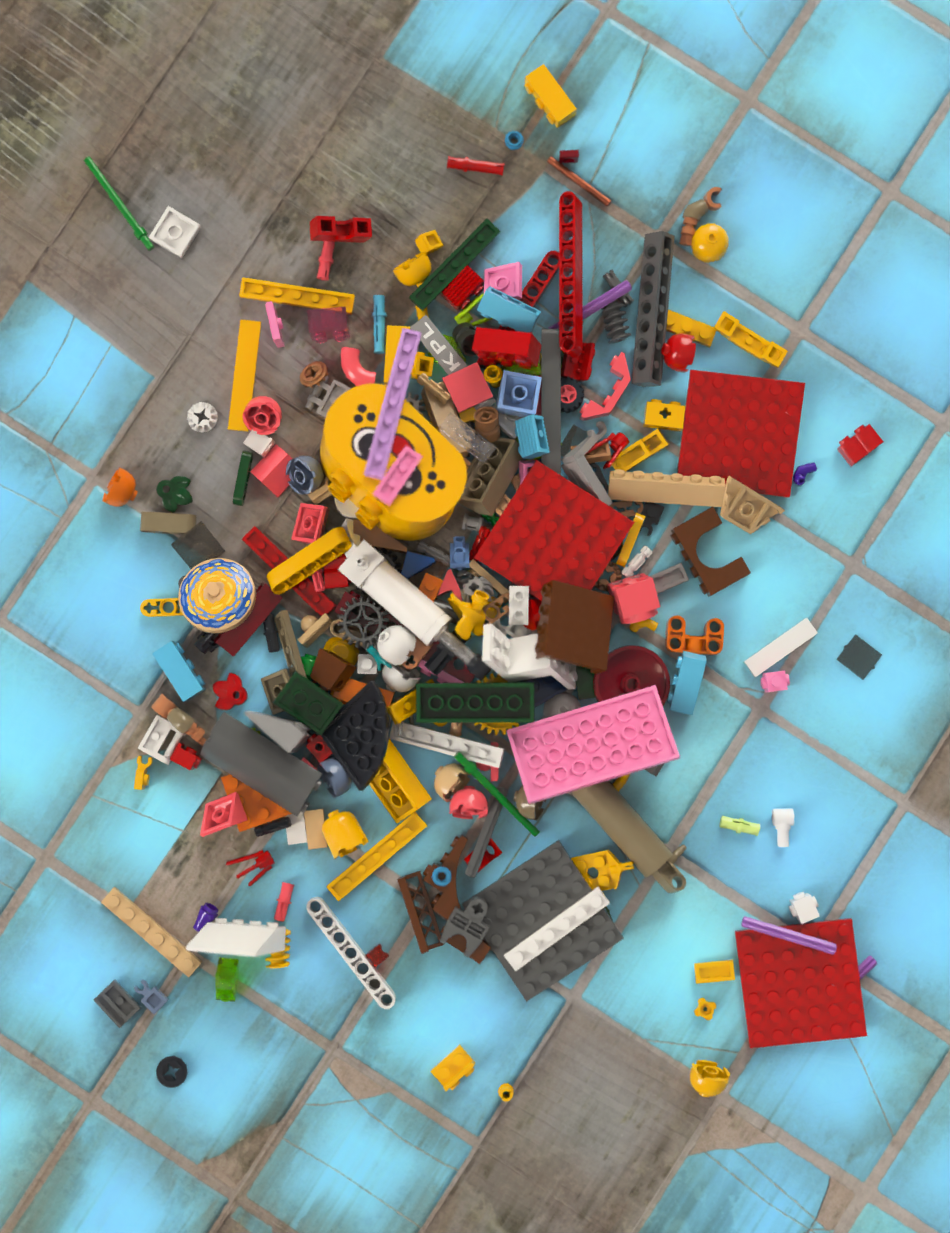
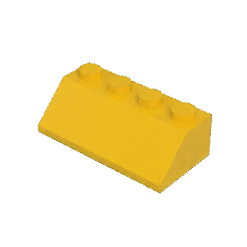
M389 738L382 765L369 785L395 822L399 823L432 798Z

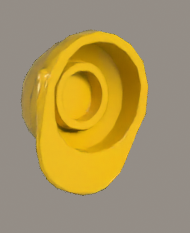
M330 638L323 648L332 651L353 665L358 661L359 649L355 647V643L350 645L348 644L349 641L342 638Z

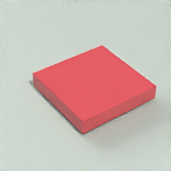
M477 362L442 378L458 414L493 398L492 392Z

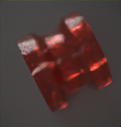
M379 943L367 952L365 957L372 961V966L375 968L387 959L389 954L382 950V945Z

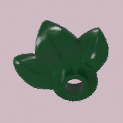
M175 476L171 480H162L157 484L156 492L162 498V505L166 510L175 513L177 505H187L193 502L191 494L186 489L191 482L189 478ZM164 486L170 488L168 493L163 492Z

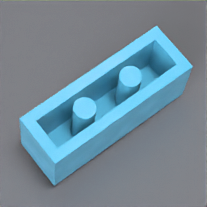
M491 286L486 289L477 309L483 317L493 318L503 327L509 326L515 329V331L528 333L533 331L541 314V311Z
M171 641L152 654L182 701L188 702L206 690L203 686L205 682L200 675L197 676L193 671L195 666L190 659L186 660L183 653L185 651L181 644Z
M683 651L682 657L678 656L676 663L678 672L677 675H673L671 683L674 686L673 692H669L667 698L671 711L693 715L707 662L705 655Z

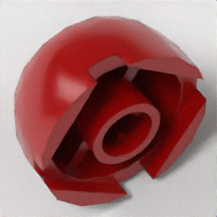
M678 333L672 335L662 345L661 354L664 355L665 364L672 370L682 373L689 370L685 368L687 365H692L696 351V344L692 343V339H695L693 335Z

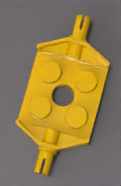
M610 850L571 858L592 890L596 887H599L601 891L617 889L622 872L634 869L633 861L619 862ZM594 867L598 870L596 878L589 875V868Z

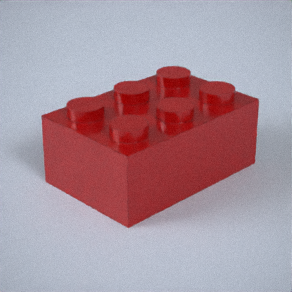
M476 327L472 350L483 363L488 365L501 363V365L506 367L519 365L521 368L530 369L531 367L538 366L542 345L532 333Z

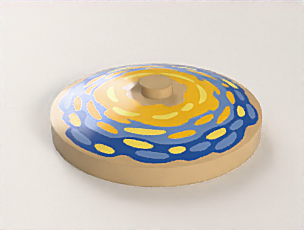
M226 558L205 560L194 566L184 577L179 588V606L184 617L195 628L208 633L227 632L242 624L252 612L256 600L255 584L249 572L233 560Z

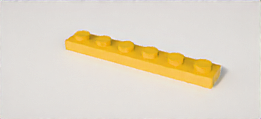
M242 277L239 294L240 298L265 302L272 301L278 304L350 315L353 313L355 301L354 294Z
M415 811L326 886L327 889L339 902L425 829L427 824Z

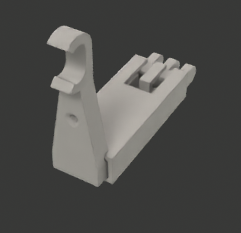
M600 421L596 423L599 432L595 434L594 430L587 431L588 437L561 459L563 462L561 467L572 483L610 506L613 503L584 456L606 434V425Z

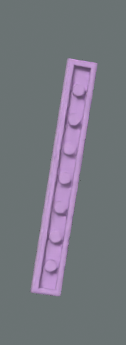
M406 328L402 329L363 476L381 481L384 478L421 332Z

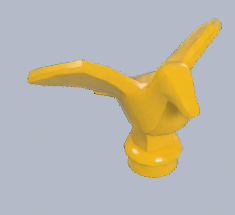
M476 590L471 596V603L460 601L453 593H451V598H447L450 606L458 618L461 619L457 623L455 631L464 640L469 639L472 629L476 636L483 635L486 614L482 607L488 604L489 595L483 591Z

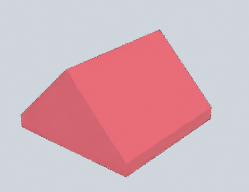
M276 444L250 472L275 496L279 497L290 486L288 481L291 480L289 475L286 476V466L292 458Z
M300 503L291 540L311 544L322 537L329 514L328 507Z
M235 792L205 805L200 833L202 837L248 820L238 793Z

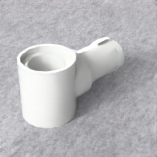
M773 809L772 823L775 829H777V846L789 847V830L794 825L793 809Z

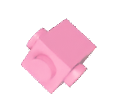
M785 671L762 674L761 687L765 693L788 690L787 686L790 685L789 675L785 674Z

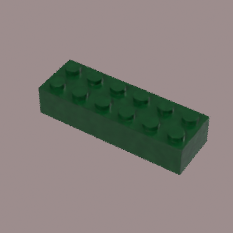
M535 682L416 683V723L535 722Z

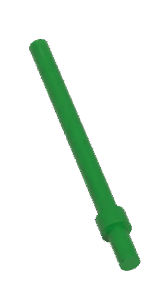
M86 157L84 162L135 231L134 235L138 240L142 241L148 251L154 249L155 246L147 237L148 233L143 227H140L91 157Z
M460 752L455 754L454 758L464 767L463 769L469 775L472 774L534 837L540 833L477 769V766L472 761L469 762Z

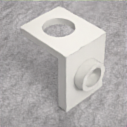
M252 429L243 443L262 457H265L275 441L266 435L257 434V431Z

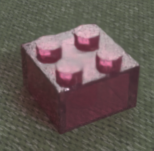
M345 306L307 310L309 334L312 341L325 343L328 339L345 341L346 338H350L349 319Z

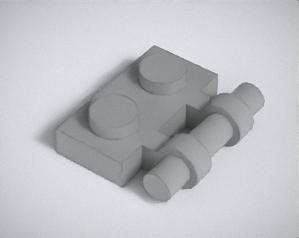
M325 376V381H321L320 385L316 384L312 395L309 394L308 402L305 406L308 410H312L314 405L319 406L316 413L326 418L330 407L337 398L351 389L335 379L331 385L326 384L329 379L328 376ZM322 390L327 391L323 400L318 399Z

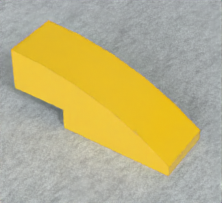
M657 428L624 449L612 466L615 470L621 469L627 472L670 444L662 431Z

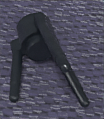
M202 631L194 645L204 654L208 651L212 653L219 647L217 643L213 645L212 637L216 633L208 635L206 634L207 632Z

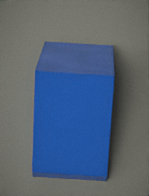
M407 551L401 574L408 580L436 562L432 557Z

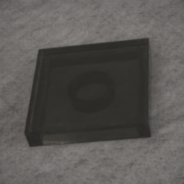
M202 521L171 544L190 569L205 560L217 558L225 552V549Z

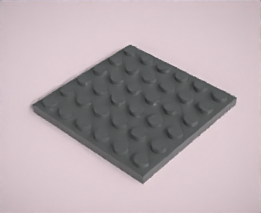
M559 840L462 903L464 908H466L473 897H482L486 901L487 913L482 922L489 925V929L484 938L526 1002L624 939L606 910L602 908L517 971L513 969L504 957L505 953L592 891ZM480 903L473 905L475 912L478 910L482 911Z

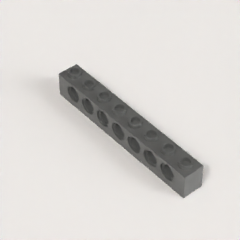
M664 231L647 233L644 239L631 383L641 387L661 386L664 355L661 354V348L666 338L675 237Z

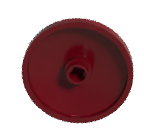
M627 645L612 650L608 653L607 671L594 674L593 689L597 702L655 685L662 706H664L670 691V676L665 663L656 653L641 646Z

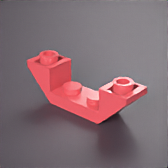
M623 352L619 356L615 355L609 364L612 366L610 372L622 379H618L612 388L615 390L612 396L608 395L602 405L605 407L592 400L589 404L584 403L579 412L582 414L580 420L586 421L608 416L617 404L631 380L626 357Z

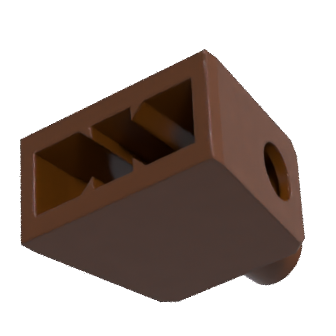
M320 648L310 677L318 682V686L326 692L328 690L339 692L357 667L332 651Z

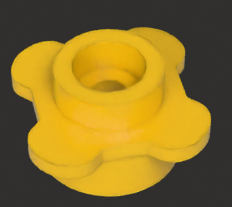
M700 998L694 1014L697 1017L702 1016L706 1020H711L714 1009H716L715 1002H708L704 998Z

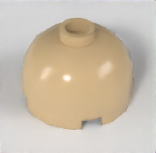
M452 763L444 767L440 766L435 772V791L446 802H450L451 796L458 790L464 789V786H467L470 778L467 777L469 774L460 764Z

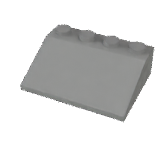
M246 711L244 713L288 753L297 752L312 735L309 732L311 729L301 722L257 711Z

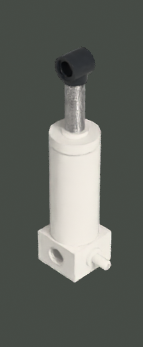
M365 540L360 543L338 568L340 572L362 591L371 596L427 646H430L434 641H440L464 662L467 670L480 681L492 670L491 667L482 661V655L473 653L470 648L447 630L452 618L391 566Z

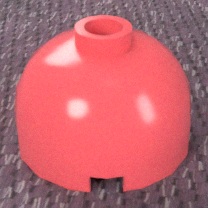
M258 396L248 402L242 417L244 424L249 430L253 429L259 435H269L274 433L279 427L282 412L274 399L267 396Z
M464 786V789L458 790L451 798L449 813H453V817L461 819H473V815H479V818H483L488 815V801L481 791L476 790L474 786Z

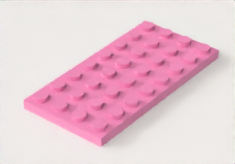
M655 685L506 730L529 804L680 759Z

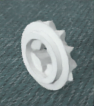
M205 402L192 405L187 415L190 427L197 432L210 431L215 427L218 420L215 408ZM205 412V416L209 420L203 419L199 424V418L195 414Z

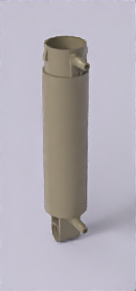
M609 780L571 791V794L626 857L633 861V865L645 878L652 875L663 889L671 894L685 888L686 879L675 867L674 863L687 847L683 844L672 853ZM672 879L677 882V888L673 886Z

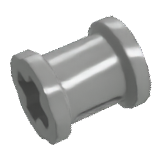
M465 513L462 530L469 529L479 533L480 527L483 526L484 517H472Z

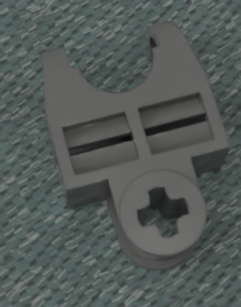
M473 897L464 911L455 906L446 921L440 942L445 944L447 939L453 935H463L467 940L463 955L468 958L480 945L489 929V925L482 922L487 913L486 901L482 897ZM480 903L482 911L478 910L475 912L473 905Z

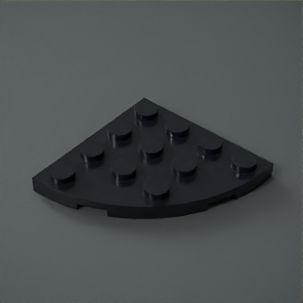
M372 680L339 710L321 735L359 791H363L379 771L389 740L387 706L379 687Z

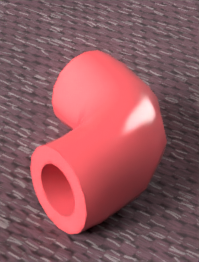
M350 347L341 348V367L346 377L356 386L375 384L376 372L365 370L361 366L359 360L360 350Z

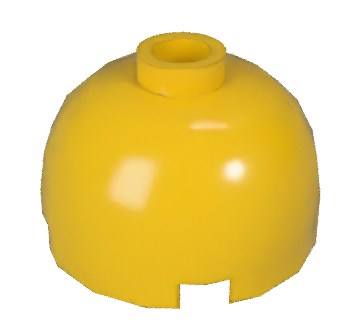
M714 223L700 226L691 239L693 255L705 263L720 260L726 254L729 247V237L726 231Z
M425 251L415 255L416 257L412 259L409 258L393 270L396 278L405 286L416 285L419 287L430 275L432 270L431 262Z
M697 1060L696 1064L693 1062L690 1070V1082L693 1088L703 1097L721 1094L728 1085L730 1072L724 1066L723 1069L718 1068V1063Z

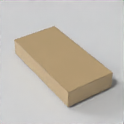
M324 809L305 811L308 850L328 847L322 832V825L325 821Z

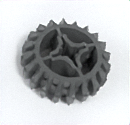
M360 596V602L358 603L355 598H352L353 605L348 601L345 603L349 607L347 610L341 607L340 610L345 614L344 616L338 614L337 617L343 619V622H337V625L343 626L342 629L338 630L339 633L346 632L342 637L343 640L350 637L348 644H353L355 640L356 648H359L360 642H363V648H367V642L371 646H374V639L378 642V636L382 633V629L388 628V626L383 624L384 622H389V619H383V616L387 615L388 612H380L383 607L381 605L376 607L377 602L375 600L371 604V597L368 596L366 602H364L363 596ZM365 606L374 609L379 618L367 617ZM359 607L358 617L348 620L350 613ZM362 612L365 620L373 621L366 624L364 632L361 624L354 623L361 620ZM379 624L376 632L367 637L368 628L371 625ZM348 626L359 627L361 638L355 637L349 631Z

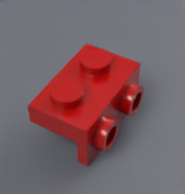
M583 342L582 353L576 358H571L564 353L561 377H571L570 379H576L578 382L587 381L592 373L591 365L592 359L595 356V343Z

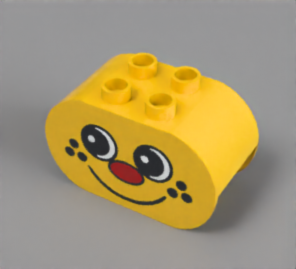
M364 384L354 387L337 398L330 407L325 419L320 445V461L325 475L331 481L327 486L329 491L342 503L347 499L352 501L359 508L355 513L356 517L370 530L377 526L385 534L406 541L420 540L435 534L450 519L455 505L464 491L467 470L462 455L404 399L385 475L405 446H408L423 457L391 505L388 506L373 496V493L381 483V480L363 475L387 386L382 384Z

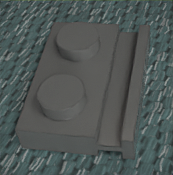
M116 979L93 999L119 1028L142 1008Z

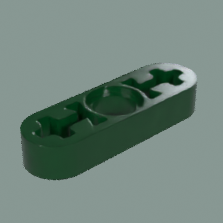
M244 450L242 452L233 495V505H244L253 461V452Z

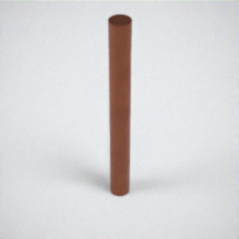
M550 156L547 163L605 206H609L612 200Z

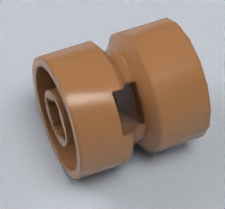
M488 406L477 409L474 413L476 438L482 443L497 441L501 435L498 411Z

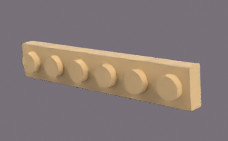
M113 887L101 901L103 905L188 978L202 963L198 957L191 951L186 950L184 945L116 887Z

